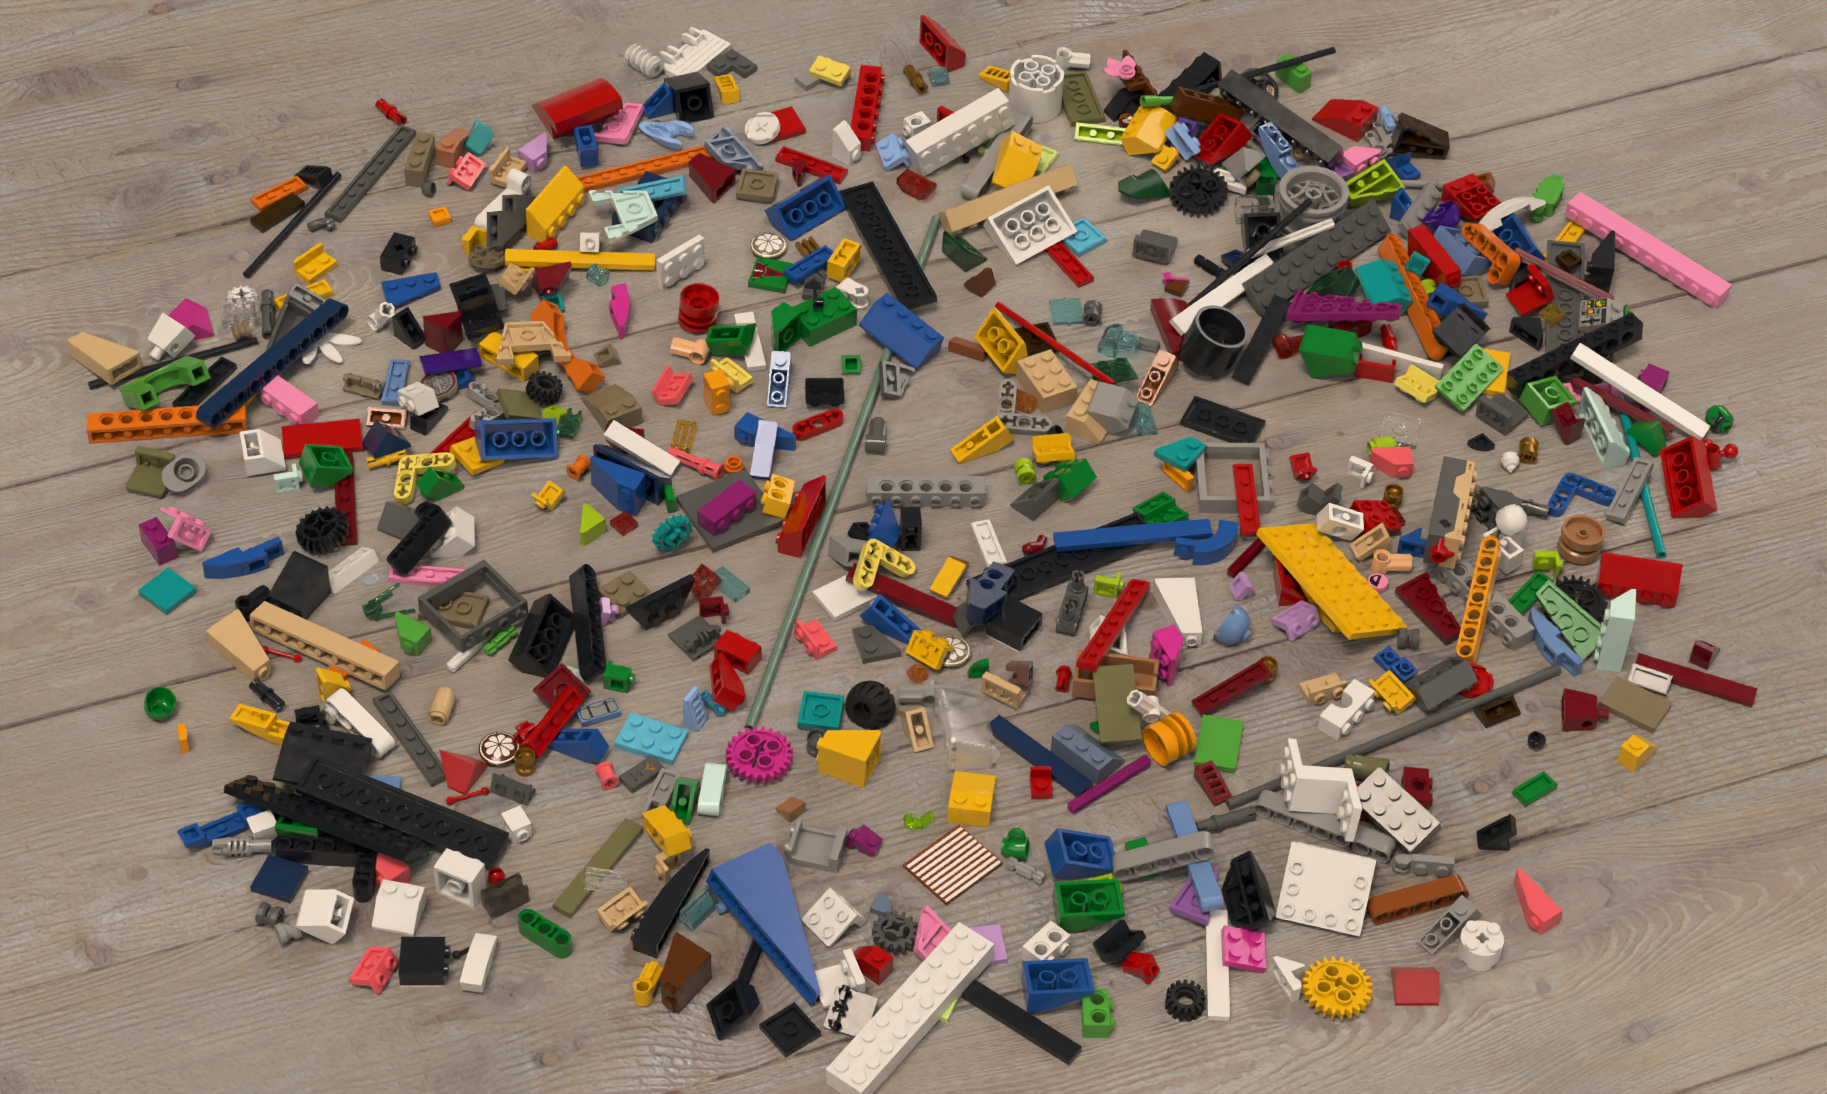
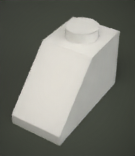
M843 120L833 129L832 157L850 166L861 156V143L847 121Z

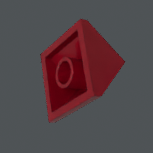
M461 311L423 316L425 346L439 353L453 351L463 341Z

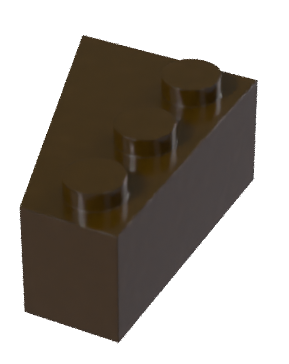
M1401 112L1391 136L1393 153L1403 154L1412 152L1414 156L1445 160L1450 148L1448 132Z

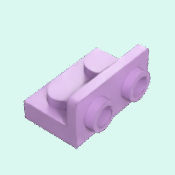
M1302 600L1271 618L1274 626L1286 630L1287 638L1290 641L1295 640L1321 623L1317 606Z

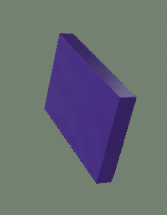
M476 348L419 356L425 375L482 366L481 358Z

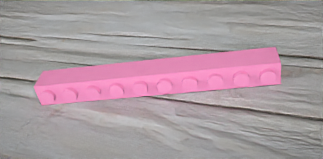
M1580 192L1568 202L1564 216L1603 240L1611 230L1615 231L1616 248L1716 309L1728 298L1732 284Z

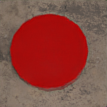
M1477 664L1470 665L1478 681L1473 683V687L1469 690L1458 692V694L1465 698L1472 699L1492 691L1494 684L1492 674H1489L1486 668Z

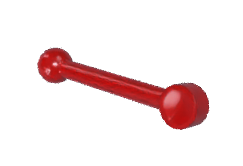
M262 646L265 653L294 659L296 663L302 661L300 654L291 655L269 649L268 646Z
M483 787L479 791L455 798L449 796L446 798V803L451 806L456 801L480 794L487 795L489 789Z

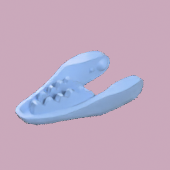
M643 121L639 124V128L644 134L662 146L674 150H680L683 145L679 140L673 139V137L678 135L692 136L694 134L692 126L683 121Z

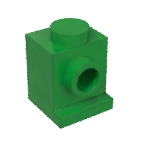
M609 660L603 674L604 689L628 693L630 686H633L635 683L636 674H632L631 668L613 665V661Z

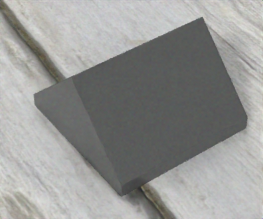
M1054 478L1032 484L1010 506L1030 520H1036L1058 500L1059 479Z
M386 502L377 531L402 540L420 519L416 516L414 508L400 502Z

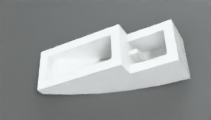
M475 934L460 979L461 990L483 993L486 978L489 976L497 936Z

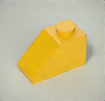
M323 668L315 669L318 694L323 703L340 688L345 689L348 693L351 692L348 680L344 681L340 673Z
M1632 735L1621 746L1617 762L1634 773L1658 750V747L1642 736Z

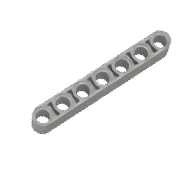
M1018 111L1013 113L1015 124L999 133L964 183L961 196L973 200L985 195L992 185L991 182L1001 141L1011 131L1025 137L1032 126V116Z
M1263 790L1254 805L1255 814L1261 818L1358 855L1377 859L1379 863H1387L1396 847V841L1392 837L1359 824L1354 842L1345 841L1343 833L1340 832V819H1337L1336 815L1289 811L1287 802H1284V796L1269 790Z

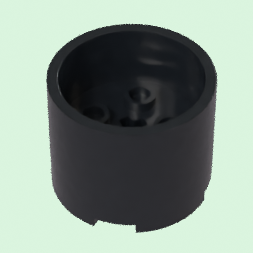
M1216 305L1202 307L1195 315L1179 344L1180 358L1191 371L1198 375L1203 373L1211 375L1213 378H1221L1229 373L1247 342L1249 336L1248 328L1236 313L1227 308Z

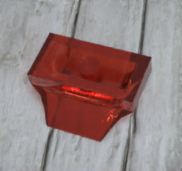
M906 169L896 179V184L903 193L917 200L926 199L937 188V183L909 169Z

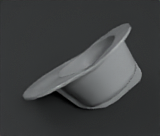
M184 453L166 465L161 474L162 482L171 491H185L204 476L206 470L205 463L197 454Z

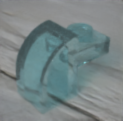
M1112 324L1104 330L1098 344L1097 354L1116 359L1119 349L1135 353L1141 335L1124 331L1122 324Z

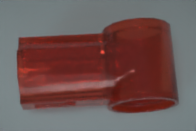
M1279 334L1275 336L1272 340V345L1280 359H1287L1293 353L1299 352L1304 335L1288 337L1285 334Z

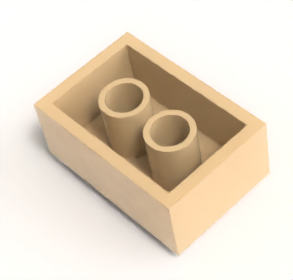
M1051 349L1017 360L1016 378L1042 414L1076 402L1077 385Z

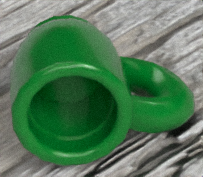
M1013 828L1008 832L1007 838L1002 839L1001 855L1007 858L1013 856L1019 860H1027L1030 841L1022 829Z

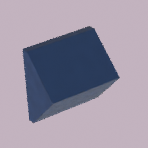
M377 419L362 441L363 447L374 459L411 447L410 442L398 430Z

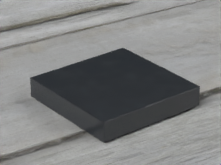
M795 1002L759 1024V1029L785 1058L821 1036V1031Z

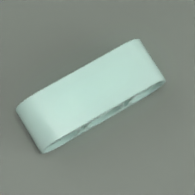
M706 762L698 800V814L719 816L727 776V765Z

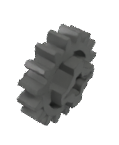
M895 910L894 914L891 915L887 911L886 917L879 915L878 921L874 920L873 943H878L880 948L884 947L886 952L893 950L894 955H896L897 950H900L903 954L905 953V948L911 950L912 944H915L918 923L913 922L912 916L906 918V912L898 915L897 910Z

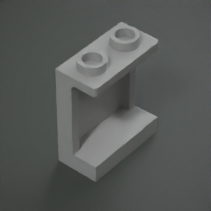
M798 818L796 825L792 824L791 840L785 844L784 853L787 854V863L837 873L847 842L848 827L839 825L836 833L803 826L802 818Z

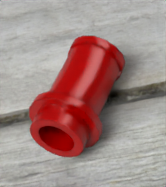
M550 237L543 242H537L533 246V250H552L558 247V242L555 238Z
M1062 665L1056 670L1057 683L1055 689L1059 692L1062 686L1061 693H1065L1069 688V678L1072 676V671L1070 667Z

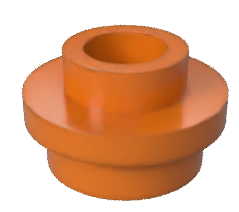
M737 456L728 457L724 463L725 471L730 474L742 471L744 468L742 460Z

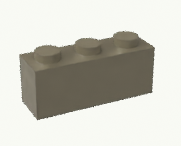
M416 133L404 169L406 186L421 187L426 182L436 151L434 134Z

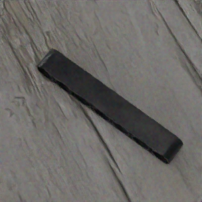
M584 564L569 576L579 673L586 682H592L605 672L606 658L596 573L590 565Z

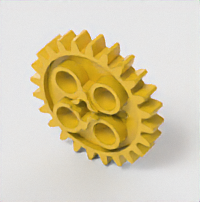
M1332 956L1331 961L1323 957V963L1316 960L1315 966L1310 965L1309 970L1305 971L1302 980V993L1305 994L1304 1000H1309V1007L1316 1006L1315 1013L1321 1010L1323 1011L1322 1017L1330 1014L1332 1020L1335 1015H1338L1340 1020L1343 1019V1015L1351 1019L1352 1013L1359 1016L1360 1010L1365 1011L1366 1005L1370 1004L1373 994V983H1370V976H1365L1366 969L1359 970V963L1353 966L1351 965L1352 959L1346 963L1343 957L1339 961H1336L1334 956Z

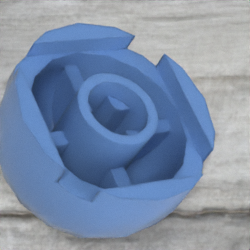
M1235 604L1213 637L1228 645L1236 644L1240 640L1245 641L1251 633L1248 630L1251 624L1248 613Z

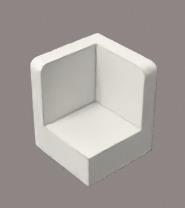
M270 810L247 818L253 839L272 838L274 840L277 837L275 830L276 820Z

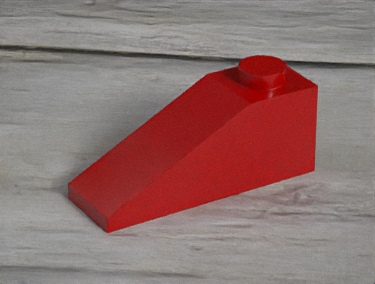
M720 651L709 666L713 702L735 711L738 705H742L745 700L744 685L725 654Z

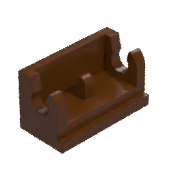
M1011 660L1006 664V671H1015L1014 675H1012L1013 678L1008 679L1010 683L1029 686L1033 682V661Z

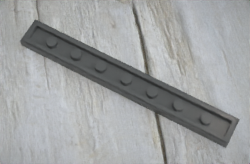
M400 124L326 210L325 218L330 217L334 221L342 223L416 136V130Z

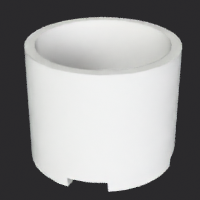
M1031 55V58L1018 59L1014 62L1010 70L1008 98L1012 114L1018 111L1032 116L1033 123H1042L1054 119L1060 113L1064 70L1057 65L1056 60L1043 55Z

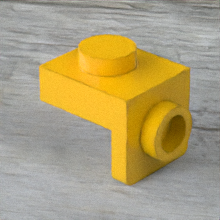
M1163 145L1160 152L1155 155L1151 162L1167 173L1175 161L1180 163L1182 159L1176 148L1173 146L1169 148Z
M472 225L468 232L462 236L463 253L468 255L478 243L487 246L486 229Z
M549 480L538 495L533 492L531 496L536 500L534 503L543 510L546 507L552 511L566 492Z

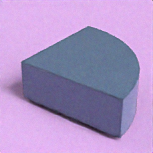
M878 892L870 907V912L886 917L887 911L891 914V902L886 895Z

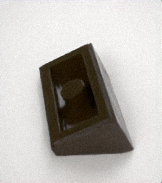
M1514 695L1474 710L1475 715L1485 728L1521 714Z

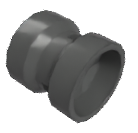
M1089 300L1084 304L1083 322L1087 326L1093 327L1101 323L1103 307L1100 302Z
M1399 627L1397 647L1404 648L1405 646H1410L1412 649H1418L1420 630H1406Z
M812 729L807 733L806 751L811 757L817 758L819 752L816 749L817 742L826 733L822 729Z
M262 902L256 911L255 921L259 924L267 923L270 927L274 928L275 924L282 923L285 913L284 908L279 906L271 907L269 903Z

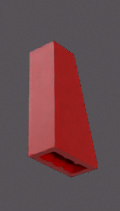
M1422 224L1409 229V258L1415 251L1430 259V263L1423 274L1433 279L1437 285L1443 282L1451 289L1460 286L1461 269L1427 227Z

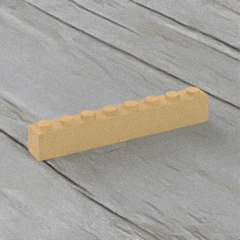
M1071 164L1057 167L938 212L944 232H952V235L963 232L962 228L967 226L968 229L979 226L978 222L984 221L985 223L988 217L1048 185L1055 196H1057L1056 193L1059 191L1066 193L1073 190L1072 186L1078 185Z
M266 601L250 614V627L252 631L385 691L400 677L398 660Z

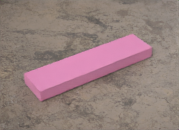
M415 565L409 573L399 576L391 567L388 581L389 583L438 586L466 569Z

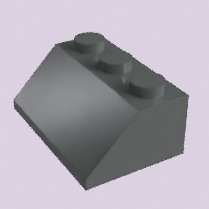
M1450 656L1403 685L1415 696L1417 700L1414 703L1419 709L1433 711L1439 707L1441 702L1452 700L1458 692L1472 688V684L1477 682L1478 679L1468 659Z

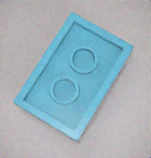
M630 712L614 745L617 749L646 758L652 755L657 761L673 766L688 737V730Z

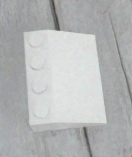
M1049 185L988 217L983 225L993 242L1015 266L1078 232Z

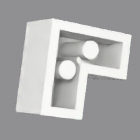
M1496 526L1482 535V539L1486 536H1495L1498 539L1501 548L1498 568L1505 574L1521 566L1524 550L1520 546L1523 542L1525 529L1518 534L1508 536L1502 533Z

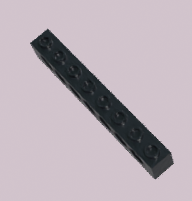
M1631 312L1507 372L1506 388L1519 399L1527 383L1553 376L1561 379L1584 368L1570 359L1580 343L1603 358L1642 340L1643 322Z

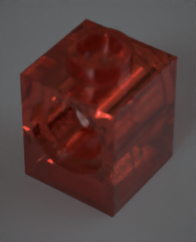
M701 563L692 574L695 582L691 592L697 597L701 595L705 598L710 597L722 582V579ZM706 580V583L700 586L701 582Z

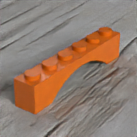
M543 299L530 314V317L533 321H544L555 334V339L558 342H562L565 351L571 353L570 362L558 363L565 368L566 375L573 380L574 387L578 391H585L591 394L605 379V376L596 364L586 360H579L575 357L565 338L564 315L556 304Z

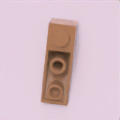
M1159 349L1135 396L1139 399V402L1151 407L1171 381L1179 365L1175 355Z

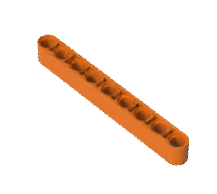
M1389 233L1378 247V252L1382 259L1393 261L1397 264L1398 270L1404 278V283L1410 291V296L1413 300L1412 304L1406 309L1428 356L1435 361H1441L1448 348L1443 343L1438 342L1432 333L1441 322L1435 310L1426 304L1429 297L1418 275L1404 268L1409 260V256L1400 238L1395 234Z

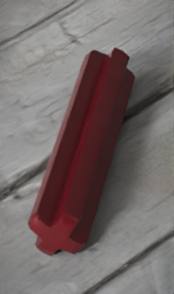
M1259 537L1227 568L1229 576L1235 578L1266 546Z

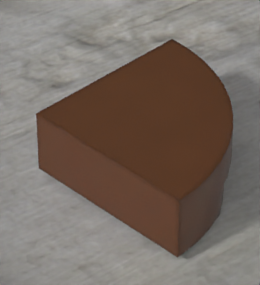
M1171 281L1165 286L1164 292L1182 297L1189 286V281Z

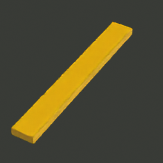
M505 249V266H509L512 263L523 267H546L571 261V268L655 270V254Z

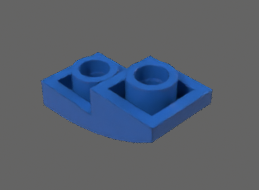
M1390 645L1377 653L1373 658L1386 672L1390 670L1402 683L1418 673L1413 664L1406 657L1401 659Z

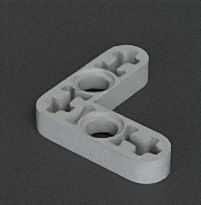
M1012 379L1003 380L999 387L997 416L1002 422L1007 420V425L1005 426L1010 433L1047 435L1048 430L1052 427L1051 419L1039 415L1015 414L1017 384ZM1006 386H1010L1009 396H1006ZM1004 402L1011 403L1012 407L1010 409H1004L1002 408L1001 404ZM1014 420H1016V427H1013ZM1025 420L1030 425L1027 428H1022L1019 423ZM1042 423H1046L1045 429L1041 428Z
M470 382L467 395L485 407L471 415L470 428L475 430L474 421L505 420L506 416L496 392L481 382Z

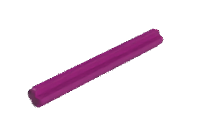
M1147 755L1136 759L1068 802V810L1071 813L1081 810L1149 767L1151 759Z

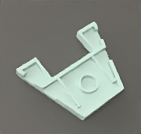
M596 190L589 191V198L593 207L612 203L621 224L604 227V233L609 244L658 221V215L647 191H623V193H613L612 190H605V193H596Z

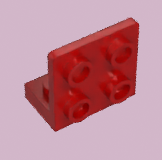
M1533 263L1527 266L1529 273L1527 278L1529 281L1506 293L1507 299L1521 316H1525L1555 299L1550 283Z
M1354 500L1349 508L1363 513L1364 530L1356 537L1357 539L1381 523L1385 525L1387 531H1400L1402 529L1387 501Z

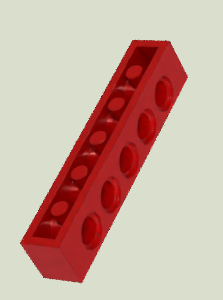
M861 65L850 126L861 143L860 151L870 152L871 144H875V134L873 132L877 131V122L875 120L879 119V110L877 108L880 109L881 98L879 96L882 97L883 86L881 85H884L885 74H882L881 66Z

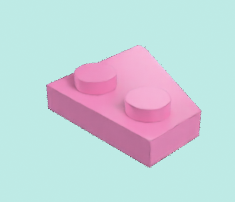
M928 905L921 909L913 950L923 961L951 931Z

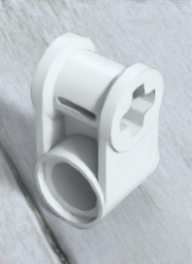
M845 278L836 286L857 310H863L868 307V288L855 282L851 278Z

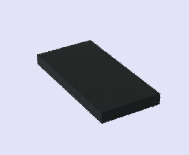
M1194 396L1180 420L1181 426L1229 443H1256L1266 424V420L1198 396Z

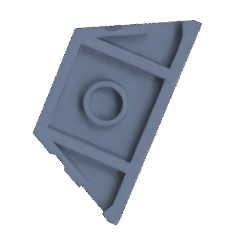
M726 125L722 127L719 133H714L713 137L705 141L704 148L716 161L736 170H742V168L763 170V165Z

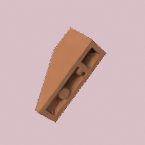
M455 128L441 139L436 148L437 165L448 168L456 167V162L466 149L464 145L470 130Z

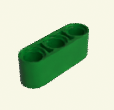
M524 909L519 912L518 928L519 933L523 937L557 958L564 959L571 955L572 939L568 931L532 909Z

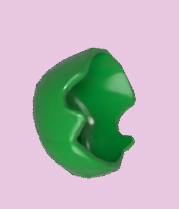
M155 687L146 694L144 711H146L150 718L166 720L175 711L176 696L168 688Z

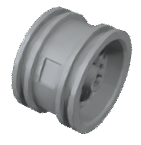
M1302 166L1287 172L1279 184V202L1276 207V212H1280L1281 221L1307 198L1311 199L1313 204L1282 230V236L1330 218L1333 219L1334 223L1344 218V211L1349 197V188L1345 180L1336 172L1319 166ZM1314 236L1300 240L1298 242H1295L1294 244L1302 245Z

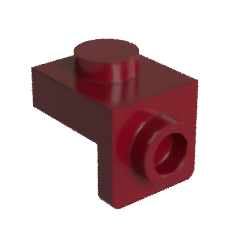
M723 596L699 599V615L703 618L720 616L721 623L726 624V616H729L728 604H724Z

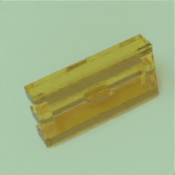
M678 419L671 447L690 454L697 422ZM681 425H685L680 445H677ZM689 426H692L687 446H684Z

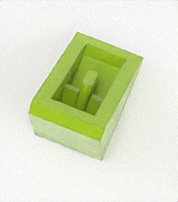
M583 503L580 543L581 546H586L606 532V519L588 503Z

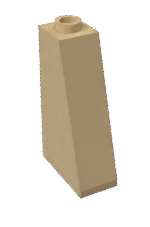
M81 332L67 340L70 356L110 385L142 368L140 352L85 332Z
M238 609L206 630L208 645L256 684L253 679L258 678L261 681L271 674L268 656Z

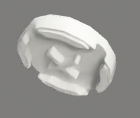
M758 113L755 115L756 117L750 118L747 121L745 134L748 140L754 144L768 143L780 131V122L773 113Z

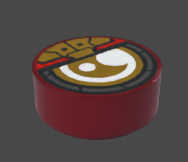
M1131 113L1121 114L1118 125L1121 128H1127L1134 115Z

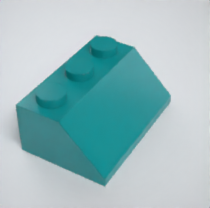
M1379 259L1354 269L1371 304L1379 302L1401 304V315L1412 304L1413 300L1410 296V291L1407 289L1404 278L1401 276L1395 262Z

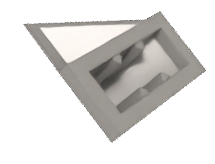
M1243 147L1221 164L1238 180L1266 155L1262 152Z

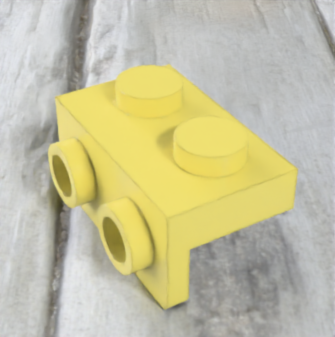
M818 56L809 70V75L842 86L846 79L850 80L851 69L850 66L844 63H838L830 58Z
M728 357L720 362H717L715 359L710 360V372L722 369L733 392L738 393L753 383V377Z
M1410 365L1406 374L1397 377L1394 385L1398 386L1400 391L1411 394L1415 397V400L1421 403L1434 400L1439 392L1435 389V385L1439 380L1414 365Z

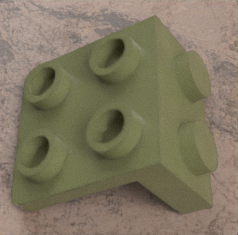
M137 446L135 449L137 465L126 483V489L146 495L162 497L167 487L162 482L161 474L166 465L175 460V454Z

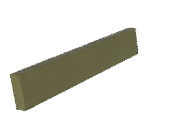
M625 818L553 903V909L572 918L642 834L643 826Z

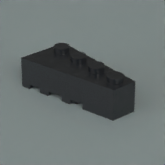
M1203 52L1195 58L1188 68L1182 71L1181 75L1172 80L1170 85L1165 90H1162L1158 96H1174L1178 87L1190 89L1221 80V62ZM1213 89L1202 93L1209 94L1213 91ZM1159 105L1163 109L1174 114V111L1170 105Z

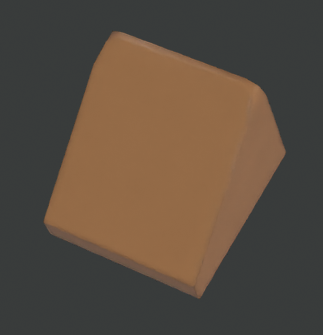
M791 797L776 807V811L788 822H791L805 812L806 803Z

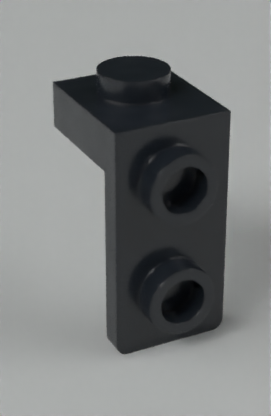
M319 705L294 710L297 723L311 726L318 725V727L324 728V725H327L325 712L321 713Z

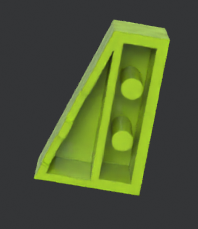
M1383 159L1346 182L1349 188L1346 208L1362 205L1373 199L1380 201L1393 198L1399 188L1405 189L1406 187L1386 160Z

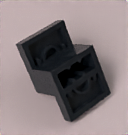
M486 273L449 284L457 310L461 311L462 325L468 340L504 329V324Z

